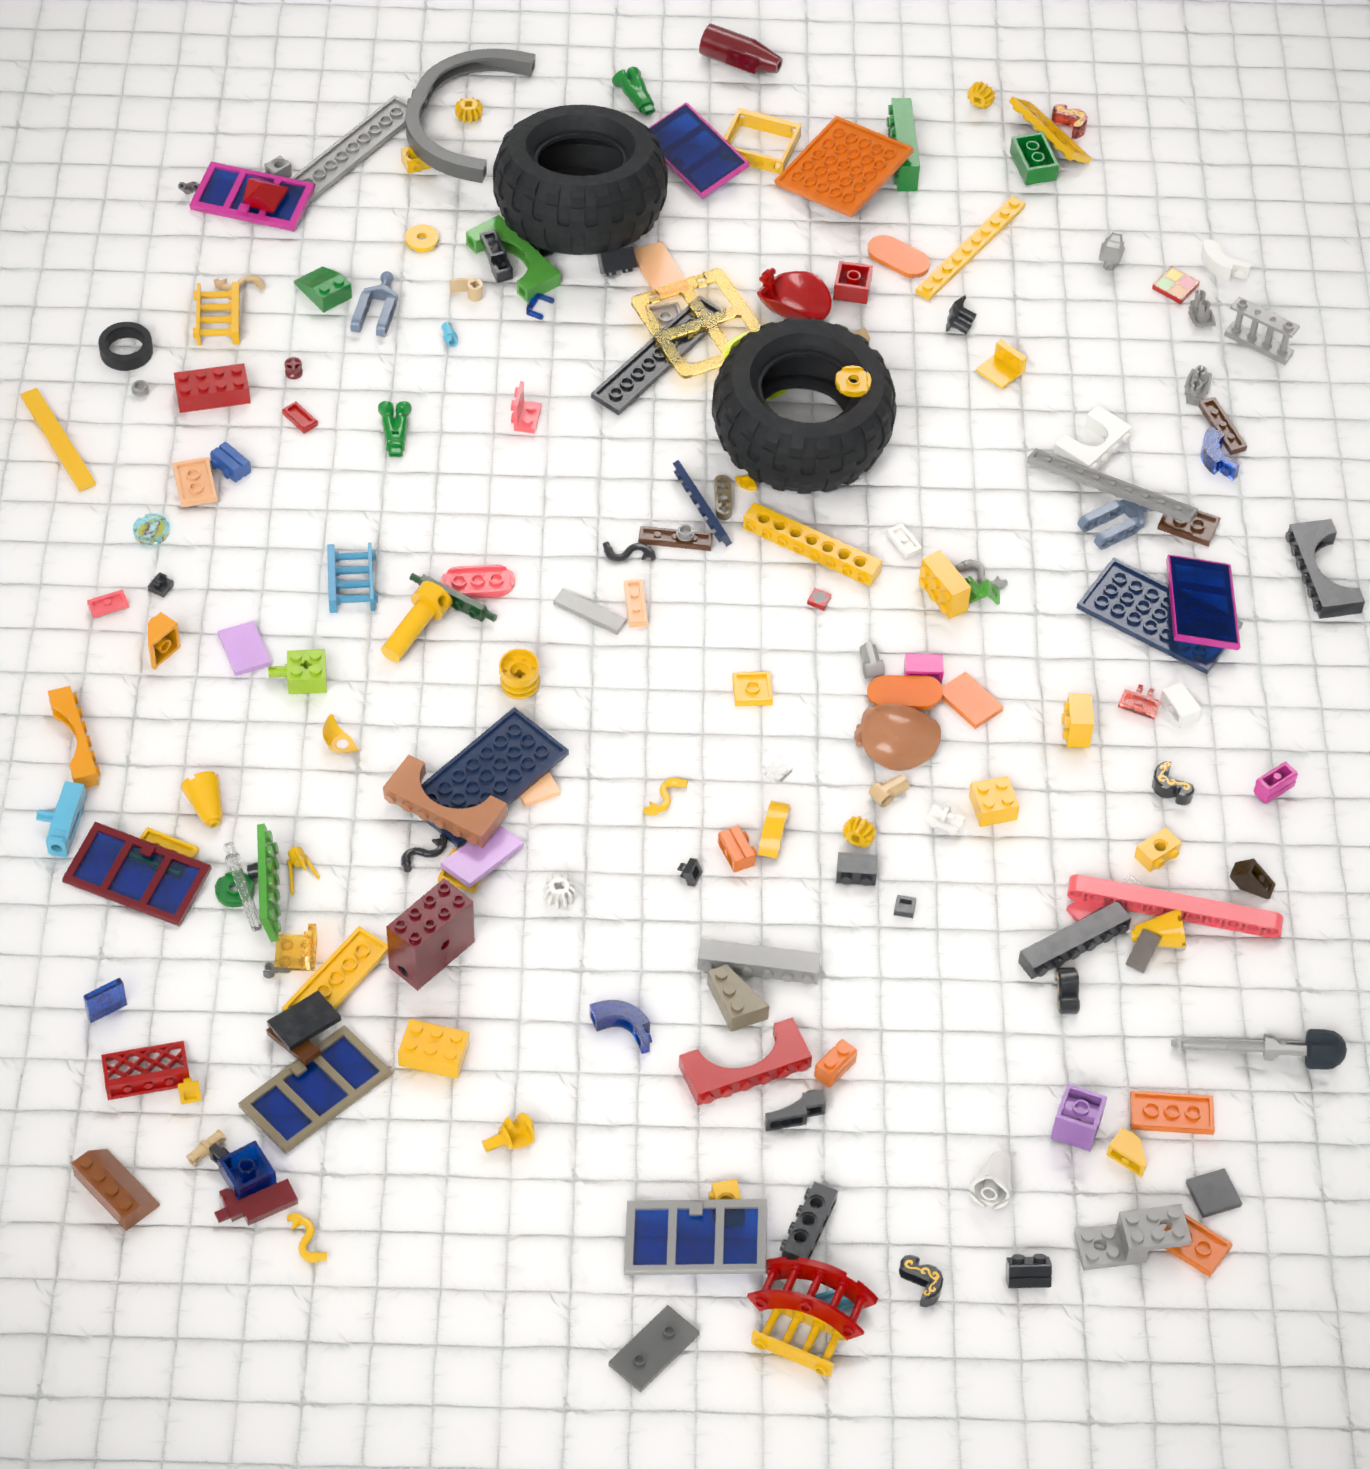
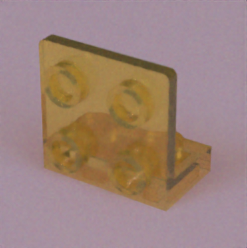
M308 924V932H304V935L279 934V941H276L274 967L290 968L291 971H315L318 940L317 925Z

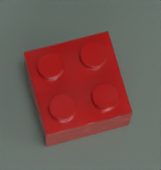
M839 261L833 300L867 304L873 265Z

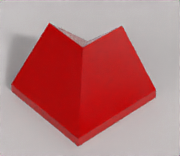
M248 178L243 203L266 212L274 213L289 191V188L260 178Z

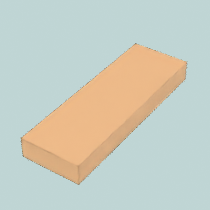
M642 579L625 580L624 591L629 627L648 626Z

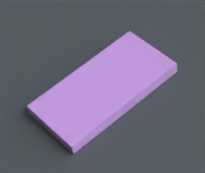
M500 825L483 848L467 842L443 860L441 868L470 888L523 848L524 842Z

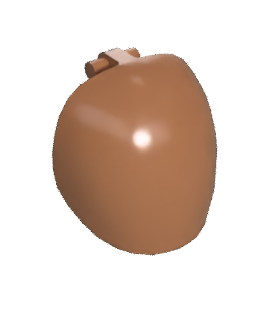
M881 704L867 708L862 714L861 724L856 726L854 732L856 746H863L865 752L872 760L885 768L896 771L909 770L925 763L934 755L941 739V728L936 720L919 710L900 704Z

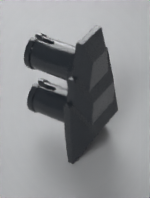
M966 295L956 300L949 309L946 332L954 327L966 335L970 330L977 314L964 307ZM958 317H961V318L965 319L966 321L970 322L971 324H968V323L964 322L963 320L959 319Z

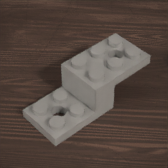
M1182 1204L1119 1211L1116 1224L1074 1230L1083 1271L1146 1263L1149 1250L1190 1246L1192 1242ZM1168 1224L1171 1229L1165 1231L1161 1229L1160 1225ZM1102 1244L1105 1250L1098 1251L1094 1245Z

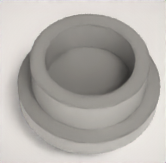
M137 380L131 387L132 393L139 397L145 396L149 393V385L144 380Z
M682 524L677 529L676 536L681 541H690L694 538V530L690 525Z

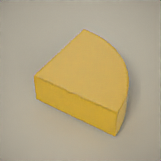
M748 475L735 476V482L739 487L749 491H757L755 481L748 477Z

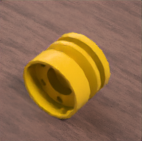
M518 648L510 650L502 656L499 662L502 691L513 699H526L534 695L540 686L537 657L531 651Z

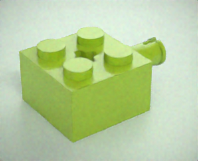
M325 649L288 650L287 664L285 666H268V677H286L289 694L327 693Z

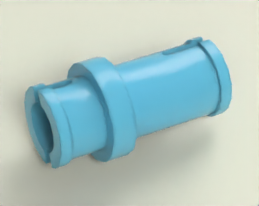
M447 322L443 323L441 329L444 333L445 343H447L448 347H451V344L452 347L457 346L458 336L454 332L452 324L448 322V325Z

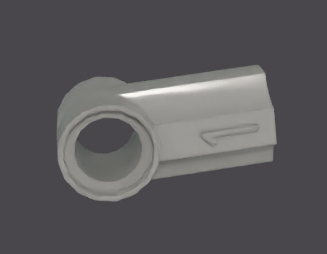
M867 642L860 646L859 651L863 661L864 678L884 676L883 660L879 659L876 645Z

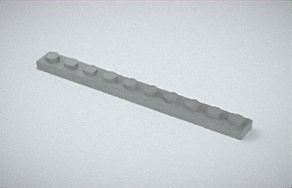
M1035 449L1027 459V463L1035 467L1064 476L1067 479L1080 482L1083 485L1096 488L1118 498H1123L1134 504H1139L1150 510L1179 519L1182 522L1191 523L1198 514V508L1039 449Z

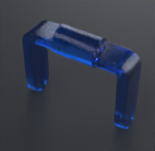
M536 293L527 304L526 314L542 320L544 318L543 314L532 310L538 299L551 304L555 300L547 295Z

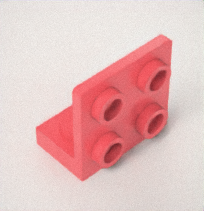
M520 381L519 388H515L514 398L516 399L512 400L511 411H514L512 412L511 423H514V431L535 434L542 403L524 401V382Z

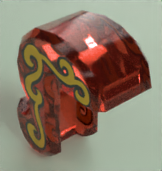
M1057 104L1053 107L1052 121L1056 124L1073 127L1071 139L1080 138L1085 134L1088 116L1084 111L1075 108L1067 109L1065 104Z

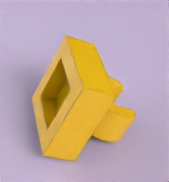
M191 1077L183 1078L184 1083L178 1084L181 1105L202 1101L199 1081H192Z

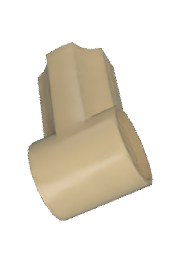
M899 774L885 783H875L869 789V794L880 807H886L893 801L894 797L909 790L910 785L907 778Z

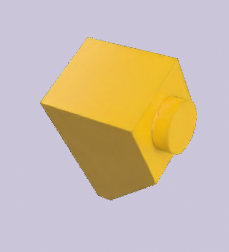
M1122 1127L1109 1144L1107 1156L1142 1177L1147 1162L1141 1140L1134 1132Z

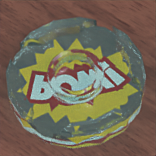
M146 514L145 517H139L133 524V534L135 539L142 544L156 545L167 539L170 534V525L162 515Z

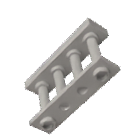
M1239 296L1230 306V309L1237 312L1236 319L1225 330L1224 336L1285 365L1294 353L1293 349L1287 347L1289 338L1295 335L1300 329V325ZM1243 316L1252 319L1250 329L1241 325ZM1259 323L1268 327L1266 336L1257 332ZM1274 330L1283 334L1281 344L1272 340Z

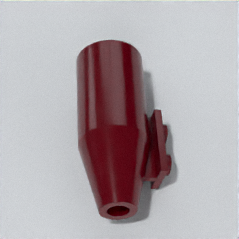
M712 23L706 27L700 40L699 53L701 55L753 74L756 72L778 73L782 66L783 58L756 39Z

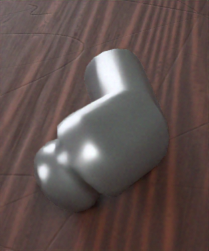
M194 181L189 183L180 182L178 184V188L185 194H191L193 191L196 192L199 186Z

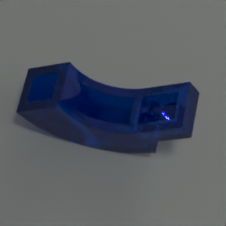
M1210 426L1203 438L1201 447L1202 462L1213 475L1219 471L1233 481L1237 478L1240 465L1221 452L1220 448L1223 446L1225 435Z

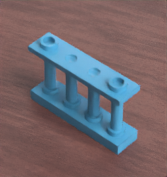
M368 542V552L354 553L335 552V545L327 544L330 613H337V605H341V603L370 602L371 611H375L374 603H378V594L374 592L373 561H376V550H372V542ZM341 560H369V566H336V563ZM369 573V580H336V577L344 574ZM349 588H370V594L340 596L336 591Z

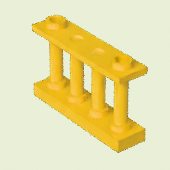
M232 282V289H229V291L201 292V284L197 283V290H194L196 328H193V338H197V346L201 345V336L232 337L233 344H240L239 282ZM229 298L232 302L226 304H202V299ZM229 310V312H232L228 316L201 317L202 311ZM229 323L231 327H228V329H201V324Z
M771 1309L772 1312L762 1332L753 1330L751 1344H754L756 1348L768 1350L813 1369L819 1375H827L829 1377L832 1376L834 1363L830 1362V1359L839 1341L842 1339L848 1341L826 1322L812 1315L790 1309ZM783 1314L791 1317L792 1320L782 1341L770 1337V1334L779 1316ZM803 1322L810 1325L812 1329L802 1349H798L789 1344L799 1324ZM820 1331L832 1335L822 1358L810 1354Z

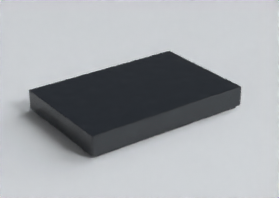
M316 991L269 1019L267 1025L287 1049L291 1051L342 1019L319 991Z

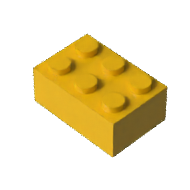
M939 550L922 558L918 580L919 585L929 594L930 599L939 606L940 611L948 619L968 611L971 586L942 551Z
M409 1019L398 1050L399 1066L458 1079L470 1046L469 1032Z

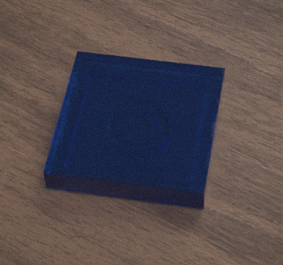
M117 978L83 996L87 1018L90 1023L127 1005L124 983L121 978Z

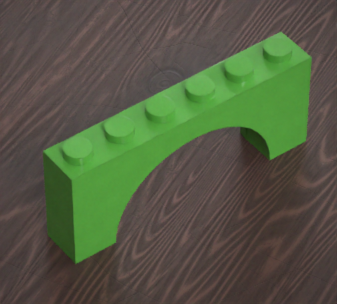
M500 215L466 231V245L477 254L485 251L479 233L496 229L506 251L518 257L527 267L524 276L517 280V294L527 303L560 286V271L553 267L549 260L544 258L529 242L517 236L516 232L510 230Z

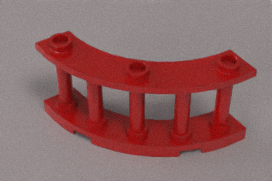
M787 1257L767 1259L766 1274L768 1276L762 1290L747 1294L748 1299L759 1311L767 1309L800 1311L826 1322L846 1340L864 1335V1331L857 1324V1320L862 1309L876 1305L878 1297L859 1280L856 1283L847 1277L845 1271L824 1262L798 1257V1260H787ZM787 1279L783 1290H771L775 1281ZM797 1279L812 1281L807 1294L792 1291ZM820 1284L835 1290L830 1304L815 1298ZM842 1296H845L854 1304L850 1317L837 1309Z

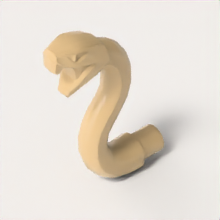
M247 275L237 281L239 282V288L247 282L254 283L260 290H264L266 287L264 281L256 275ZM227 278L223 280L214 279V284L219 290L229 291V289H232V285L226 284Z

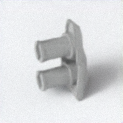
M1112 232L1105 239L1104 243L1102 242L1099 260L1105 261L1103 265L1105 270H1107L1109 265V271H1112L1114 264H1119L1125 251L1122 234Z
M1196 290L1195 299L1190 301L1188 314L1195 327L1216 326L1213 312L1209 309L1211 303L1205 300L1206 292L1204 290H1200V294L1199 290Z
M1198 365L1196 369L1192 368L1186 380L1184 395H1186L1187 404L1197 406L1199 401L1208 394L1212 373H1208L1205 366L1201 370L1202 365Z

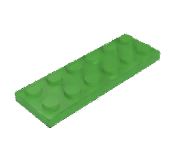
M265 823L257 825L259 919L270 941L276 942L279 941V932H281V924L278 920V917L281 916L278 905L280 893L277 889V885H280L277 873L279 862L276 857L279 849L277 842H273L271 830H268Z

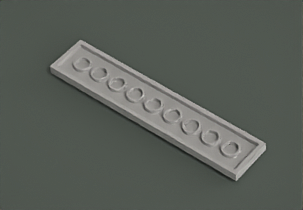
M394 95L292 177V179L316 184L309 203L314 201L405 127L406 101ZM284 183V186L288 187L290 192L301 198L305 187Z

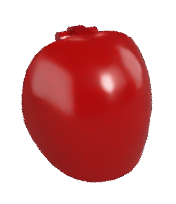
M774 268L767 269L761 274L759 280L763 283V286L758 290L757 295L761 302L773 313L786 319L798 318L809 320L810 318L824 320L830 313L832 306L831 295L827 286L818 275L806 271H791L774 277L776 273Z

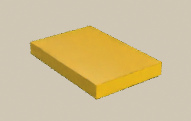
M149 827L140 836V839L194 859L200 852L197 846ZM134 846L127 856L128 860L157 871L164 857L155 854V852L151 858L139 853L141 848ZM173 860L165 875L181 880L190 866Z

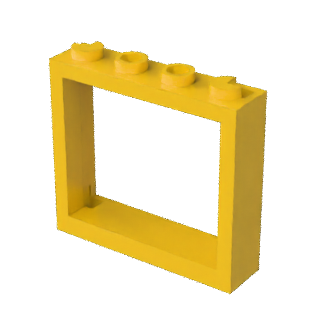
M738 108L724 139L731 145L740 126L791 138L781 159L734 147L750 163L751 167L781 174L785 170L801 137L802 124ZM727 151L719 156L720 159L738 163Z

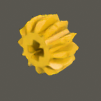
M982 81L975 82L968 89L967 98L971 100V104L979 107L980 110L983 108L987 109L994 102L995 92L992 91L993 87L988 86V83L984 84Z
M466 97V99L460 98V101L456 102L455 114L458 121L463 120L464 123L470 122L471 124L472 121L477 122L478 119H481L483 106L479 99L475 100L474 97Z
M852 816L843 826L842 836L846 838V842H850L852 846L856 845L859 849L861 847L867 848L875 839L876 828L873 827L872 822L867 821V818L862 819L861 816L857 818Z

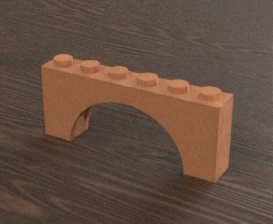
M408 754L383 786L384 799L390 804L400 806L406 812L418 815L422 820L434 823L440 829L444 828L456 837L467 840L474 846L477 845L483 848L507 817V803L490 795L481 804L470 808L455 809L442 806L431 800L421 787L422 780L426 775L425 762Z

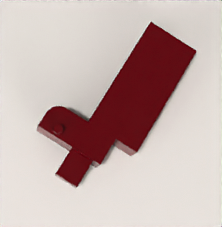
M288 1178L240 1200H237L232 1189L225 1188L219 1191V1197L225 1208L214 1212L218 1223L227 1219H231L234 1222L244 1217L249 1226L298 1204V1198Z

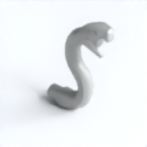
M969 559L955 566L958 572L975 568L978 570L979 582L987 580L985 578L984 566L978 561ZM998 575L994 581H990L998 589H1003L1008 585V581L1006 579L1000 580Z

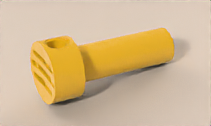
M423 581L411 597L414 606L381 647V652L386 658L393 662H399L430 620H440L450 608L452 599L439 585L430 581Z

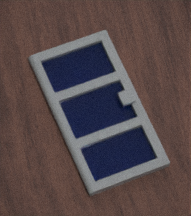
M767 1199L627 1201L624 1275L766 1274Z

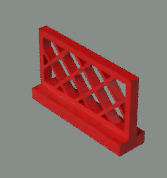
M184 1041L101 1055L108 1100L178 1088V1084L184 1083L183 1078L190 1077ZM181 1048V1051L176 1056L169 1053L171 1050ZM151 1053L160 1054L155 1060L148 1057ZM130 1057H139L135 1063L128 1061ZM165 1057L171 1060L167 1065L160 1063ZM117 1060L119 1062L112 1067L106 1061ZM144 1060L151 1063L146 1069L140 1067ZM176 1063H178V1064L184 1066V1067L172 1068ZM123 1064L130 1067L125 1073L118 1070ZM156 1066L163 1069L161 1071L151 1072ZM135 1070L141 1072V1074L130 1076ZM114 1073L121 1076L120 1078L110 1079Z

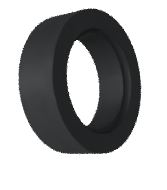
M135 322L115 323L107 327L99 336L100 357L104 364L112 369L119 371L138 369L144 366L153 355L151 334L141 324ZM122 338H134L143 344L138 351L127 355L116 354L109 349L114 341Z

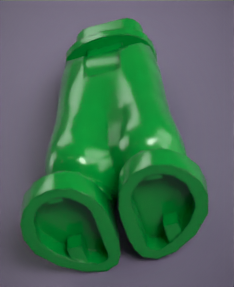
M629 67L627 73L622 69L613 76V85L621 87L622 92L630 99L639 112H642L645 116L655 112L654 102L646 89L641 77V71L637 67Z
M382 401L378 404V412L383 417L382 427L386 450L390 457H402L405 450L408 427L407 417L412 411L411 404L407 401L397 403L395 409L396 418H393L394 406L390 401Z

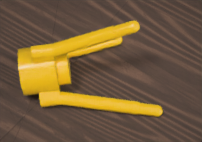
M296 846L288 851L289 859L286 862L289 870L290 893L293 895V865L295 867L302 866L303 870H307V864L317 879H320V876L308 856L304 854L302 847Z

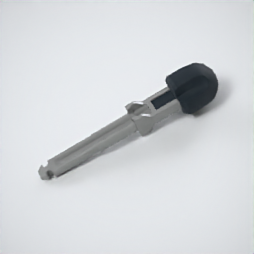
M1309 1029L1306 1032L1305 1041H1282L1272 1034H1264L1263 1042L1184 1038L1171 1040V1046L1176 1049L1263 1052L1264 1060L1273 1061L1280 1055L1305 1056V1064L1308 1069L1320 1070L1337 1067L1343 1062L1347 1052L1346 1042L1342 1036L1335 1031L1326 1029Z

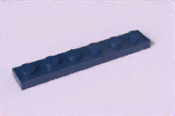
M677 460L672 463L676 469L673 471L678 480L682 479L684 481L681 483L687 493L689 491L692 493L689 496L694 505L699 504L698 511L702 517L706 516L708 518L706 520L707 525L711 530H716L713 534L718 542L723 541L726 547L732 544L727 533L680 461Z

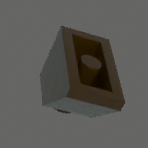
M1254 858L1235 862L1229 876L1240 890L1265 899H1270L1276 885Z

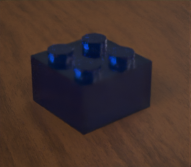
M256 1140L218 1159L219 1172L228 1187L233 1190L237 1200L277 1183L275 1170Z

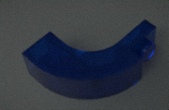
M603 1000L589 1004V1016L596 1031L610 1027L624 1028L634 1036L642 1054L650 1052V1043H652L650 1021L638 1007L620 1000Z

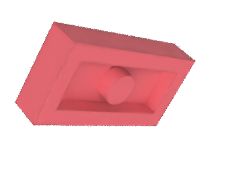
M123 589L87 600V605L93 618L129 608V603Z

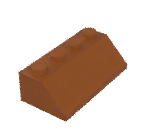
M108 1149L88 1150L71 1163L74 1176L126 1231L160 1206V1203Z

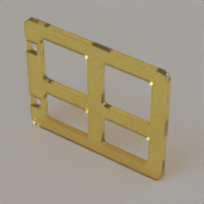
M719 268L655 288V290L644 292L631 298L632 307L679 376L684 379L721 367L729 340L718 324L735 318H741L750 332L759 331L760 326H762L727 275ZM705 278L704 281H697L698 279ZM716 283L732 307L715 313H709L694 290ZM654 294H657V295H658L657 297H654V298H650V297H649V296L654 295ZM681 295L697 319L663 329L648 308V305ZM700 330H706L722 354L694 364H687L672 343V340Z

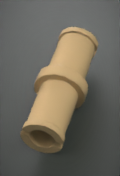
M218 1129L207 1140H202L196 1149L186 1155L189 1163L195 1166L204 1157L210 1156L209 1148L214 1143L219 1146L227 1140L224 1137L225 1134Z

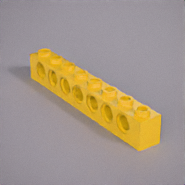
M754 502L743 516V529L794 551L796 554L818 562L829 569L842 573L844 576L853 578L862 584L871 587L881 573L882 560Z

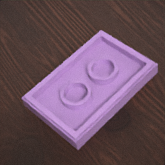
M254 620L218 631L219 639L235 676L272 666Z

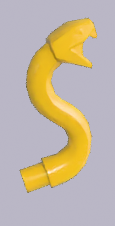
M680 778L665 780L659 789L663 803L656 805L649 801L650 806L644 807L643 813L654 816L667 810L671 804V797L667 789L670 787L687 788L688 780Z
M298 1213L287 1215V1222H293L291 1230L300 1225L306 1228V1234L302 1237L298 1246L300 1256L310 1263L327 1261V1252L307 1251V1245L315 1233L312 1221Z

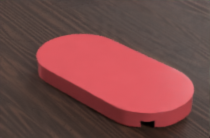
M503 565L458 566L450 568L441 577L442 584L470 598L502 597L509 594L515 586L514 573Z

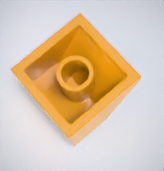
M162 612L152 617L148 622V647L151 667L153 669H156L181 647L178 623Z

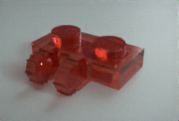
M1141 684L1138 685L1136 692L1125 689L1118 707L1154 720L1161 701L1152 698L1154 689L1150 688L1147 696L1141 695L1143 692V685Z

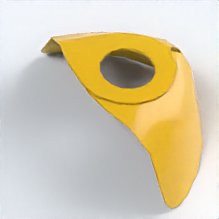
M330 714L323 726V738L329 750L339 754L361 751L362 749L358 750L353 739L338 726L334 715ZM345 739L349 745L341 749L337 747V741Z

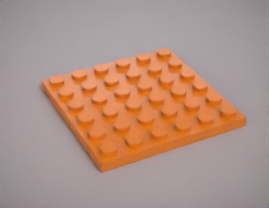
M835 116L774 182L780 188L852 218L911 156L914 150L912 146Z

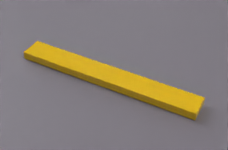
M34 388L21 393V399L78 491L96 486L94 478L39 390Z

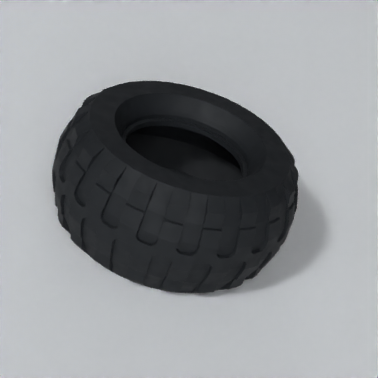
M564 105L548 108L530 115L516 123L513 129L504 135L493 165V194L507 227L516 232L517 236L521 239L556 253L593 255L617 250L640 239V236L647 234L654 227V222L658 220L667 197L668 169L658 138L643 123L623 112L607 107Z
M788 318L778 323L770 322L760 326L759 331L747 333L741 338L740 343L731 349L722 363L719 374L714 382L711 411L724 451L728 452L732 463L738 469L746 470L748 477L758 483L764 482L771 485L773 489L797 491V494H811L814 491H833L841 484L849 485L855 482L863 472L871 469L890 441L897 406L895 402V388L889 369L886 368L881 354L869 347V341L859 334H853L848 331V328L839 324H831L815 318H810V320ZM851 365L860 366L866 373L870 374L872 381L867 394L861 397H848L838 391L835 385L836 374L843 367ZM855 379L849 380L852 383L858 382ZM808 389L831 397L838 403L843 412L825 422H798L779 416L767 405L765 400L781 390Z

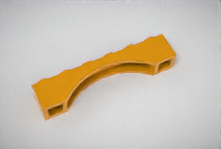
M70 686L47 691L54 718L68 726L77 740L76 751L69 764L73 782L84 784L85 788L99 785L98 777L101 774L99 766H94L96 757L94 750L90 751L89 747H92L90 737L85 736L87 732L85 721L81 722L80 718H83L81 707H76V704L79 703L76 692L72 693Z

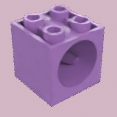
M1067 1083L1055 1117L1051 1139L1091 1152L1103 1117L1107 1096Z

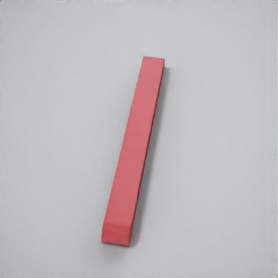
M1079 874L1072 875L1069 878L1067 896L1074 901L1096 902V904L1104 906L1118 901L1126 911L1160 916L1172 910L1180 909L1181 919L1184 922L1268 938H1278L1282 935L1283 916L1277 912Z

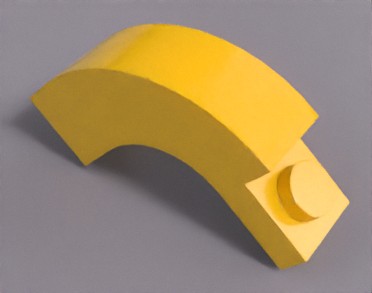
M771 800L764 821L758 855L776 859L779 856L785 825L791 812L790 804Z

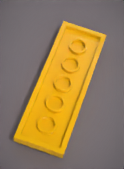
M1011 97L1009 103L1013 105V110L1023 115L1022 118L1032 123L1035 130L1044 132L1046 139L1053 142L1054 148L1062 151L1066 159L1089 164L1092 158L1031 101Z
M358 926L284 1004L282 1012L316 991H319L336 1009L388 954L387 943Z

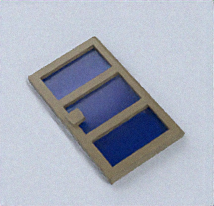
M345 1025L316 1045L321 1050V1055L305 1066L297 1059L238 1103L239 1108L285 1154L393 1074Z

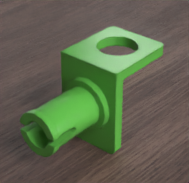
M971 576L965 578L971 586L969 604L986 596L997 605L1000 604V591L988 579L977 583Z

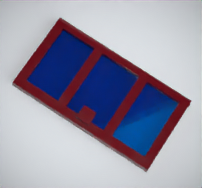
M94 822L64 874L62 882L180 927L212 867L210 864Z

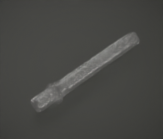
M233 842L224 843L225 862L229 864L251 929L256 932L262 929V923L241 866V856L236 852Z

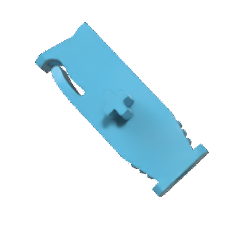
M65 781L55 812L37 810L36 821L51 823L46 838L47 850L50 855L68 856L83 814L84 800L87 798L84 784Z

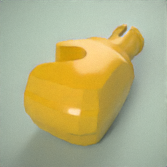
M523 1112L519 1113L513 1122L508 1116L502 1125L498 1127V1134L482 1140V1145L487 1153L503 1145L508 1150L511 1148L513 1150L527 1147L535 1141L533 1121Z

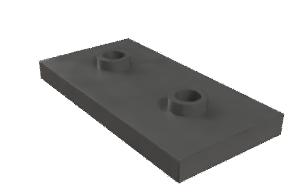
M667 1305L608 1362V1366L641 1393L700 1335V1331Z

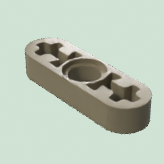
M718 475L714 479L716 516L720 520H728L732 516L731 482L728 476ZM725 495V496H727L728 498L725 499V500H722V499L719 498V496ZM722 506H725L726 512L722 511Z

